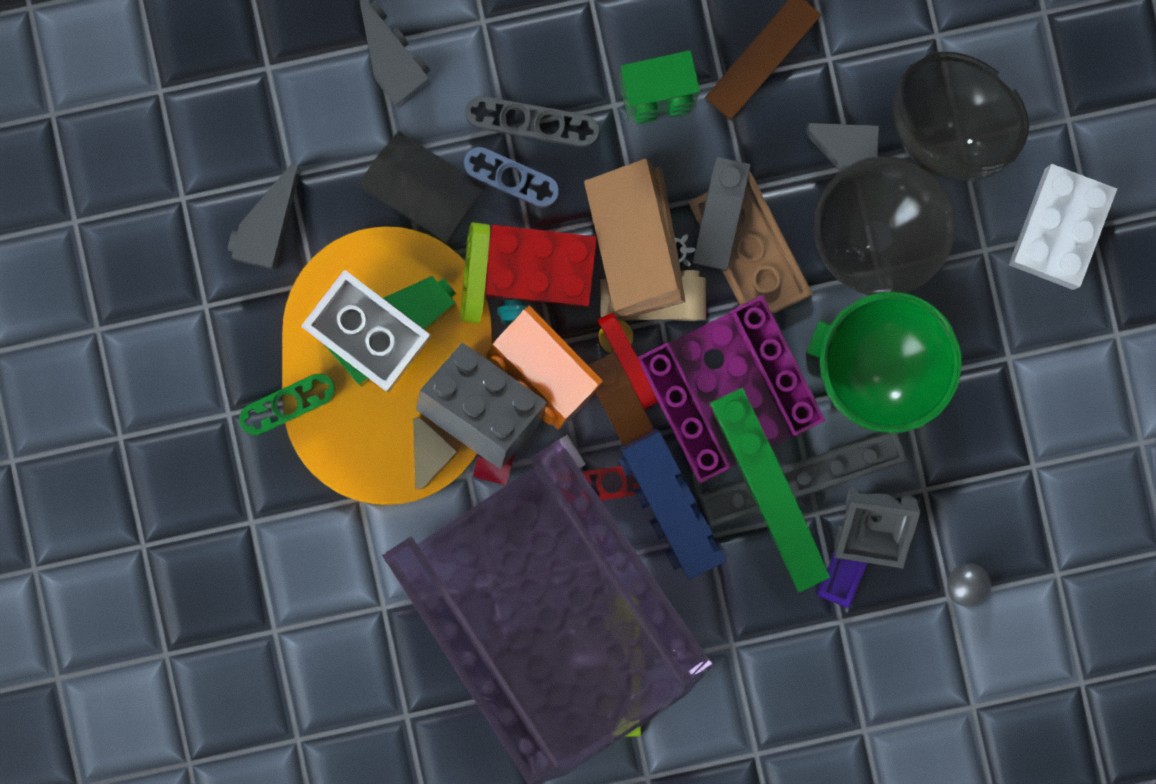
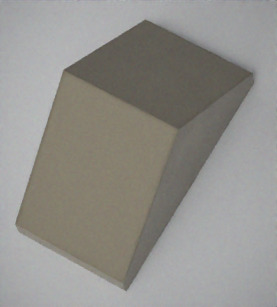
M413 418L415 489H425L458 452L422 418Z

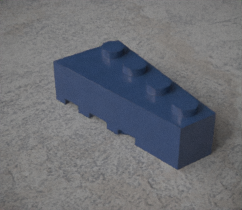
M655 429L620 447L623 456L618 458V461L627 477L634 475L639 485L638 488L634 489V492L642 508L649 506L655 518L650 520V524L658 539L666 538L671 549L665 553L674 570L681 568L688 580H691L726 562L727 560L722 550H719L713 540V533L708 523L697 508L698 505L686 482L683 481L682 474L660 431Z

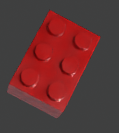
M492 225L484 295L487 298L523 300L531 303L589 309L597 236Z

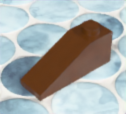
M615 352L588 365L603 381L595 393L622 445L624 446L653 431L654 428Z

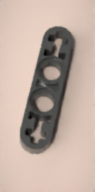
M477 96L471 99L466 106V118L469 124L480 130L580 148L592 146L599 136V126L596 120L584 114L485 96ZM480 104H485L488 112L497 113L496 106H502L500 126L493 125L495 118L485 116L483 122H478L476 115L471 113L472 109H478ZM517 109L524 113L525 122L521 127L511 128L506 124L505 117L509 111ZM553 116L558 119L560 126L556 133L547 135L540 130L539 123L543 117ZM564 118L572 119L569 124L570 127L579 128L582 122L588 123V129L594 131L593 135H587L585 140H579L578 133L568 131L569 138H562L561 136L565 130Z

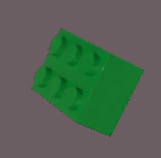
M691 50L625 64L620 67L619 83L628 121L636 120L637 125L657 121L656 116L670 112V117H679L690 114V109L696 107L700 90Z

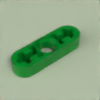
M313 374L244 407L239 416L240 426L246 433L251 435L267 433L331 402L336 392L335 384L331 378L324 374ZM318 380L320 384L327 383L329 388L324 391L326 397L320 399L317 395L307 398L311 405L304 408L303 398L296 389L303 387V393H307L314 389V381ZM286 394L294 396L297 400V409L290 415H284L278 409L279 399ZM271 401V409L279 420L273 423L272 416H269L261 421L262 427L260 429H257L254 425L248 426L247 420L251 418L249 412L255 410L257 414H262L268 411L265 403Z

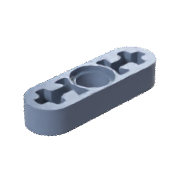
M476 147L471 149L464 158L465 170L471 178L533 206L548 208L558 199L559 189L554 179L483 147ZM480 155H485V162L492 167H495L496 161L502 162L503 164L496 171L495 181L488 179L492 175L491 171L482 168L479 173L474 172V165L470 163L471 159H478ZM508 168H515L521 173V182L516 187H507L501 181L502 173ZM527 175L534 177L531 184L537 187H542L544 183H548L549 191L553 193L552 197H544L542 201L537 200V192L529 188L527 195L520 193L526 186Z

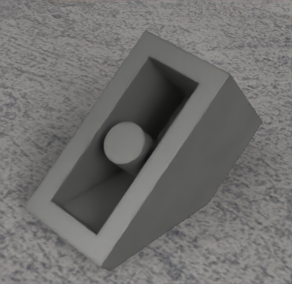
M808 123L806 135L838 170L847 171V176L868 177V171L874 172L876 170L879 126Z

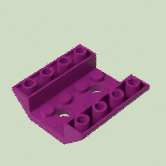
M763 295L731 310L730 313L637 357L699 484L737 465L708 405L709 402L738 388H743L771 447L825 421ZM718 350L722 353L724 361L719 369H709L705 365L704 355L707 351Z

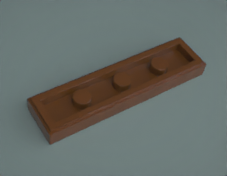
M788 0L705 96V99L731 121L817 22L821 14L805 0Z

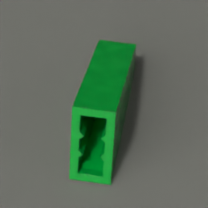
M433 276L383 298L425 331L457 305L452 299L457 294L444 278L437 282ZM327 347L360 386H363L370 380Z

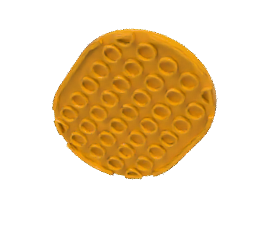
M373 227L347 234L333 241L318 252L303 268L290 291L285 307L282 331V389L313 374L328 376L332 379L336 388L335 396L331 402L285 424L290 441L304 465L323 484L348 498L360 502L394 505L414 502L429 497L456 480L477 455L475 451L416 410L421 388L462 342L488 361L489 359L486 357V354L492 345L491 315L486 296L484 295L480 323L462 322L460 320L465 261L449 246L425 233L402 227ZM344 270L381 298L430 276H433L437 282L444 278L457 293L452 297L457 305L426 331L432 338L390 393L386 392L371 379L363 386H360L328 348L301 327ZM316 380L313 382L314 389L307 393H303V387L296 389L303 398L304 408L311 405L307 398L317 395L320 399L326 397L324 391L329 388L327 383L320 384ZM290 394L283 395V414L290 415L297 409V400ZM413 418H422L458 452L425 489H415Z

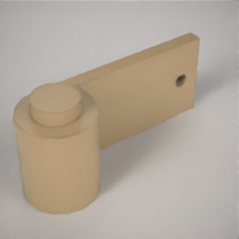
M681 271L685 303L630 317L622 321L706 320V278L699 277V271ZM601 279V317L613 312L617 318L607 279Z

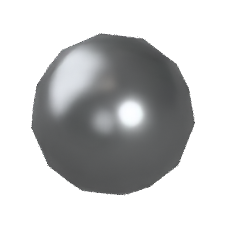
M973 563L962 564L950 573L947 581V590L951 599L956 604L965 608L976 607L983 604L989 597L991 579L981 566Z

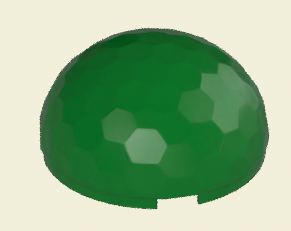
M897 292L876 293L863 297L842 310L829 326L824 336L820 355L821 378L826 393L834 406L853 423L868 430L889 434L903 433L922 427L937 417L948 405L957 389L962 366L960 346L947 319L928 302L913 295Z

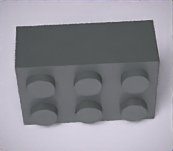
M462 342L421 388L416 410L501 470L542 422L547 401Z

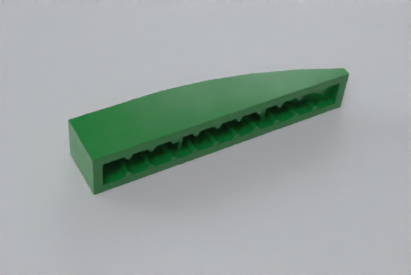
M738 388L709 402L708 405L798 593L829 579L830 576L744 389Z

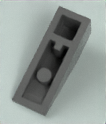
M719 157L715 158L692 264L727 271L751 164Z
M290 165L239 224L238 232L232 231L228 244V251L232 252V259L276 270L301 171L298 166Z

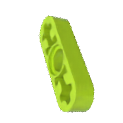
M471 222L469 227L460 320L462 322L479 324L482 317L490 240L489 224Z

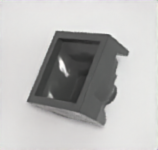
M850 486L846 499L843 526H838L835 536V558L903 568L920 516L917 500L910 495H905L902 497L900 504L891 495L859 494L855 486Z

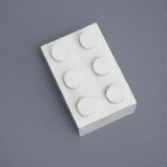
M1054 164L1046 167L1010 259L1009 266L1072 290L1079 288L1117 188Z
M346 270L341 273L301 326L388 393H390L432 338L429 333Z

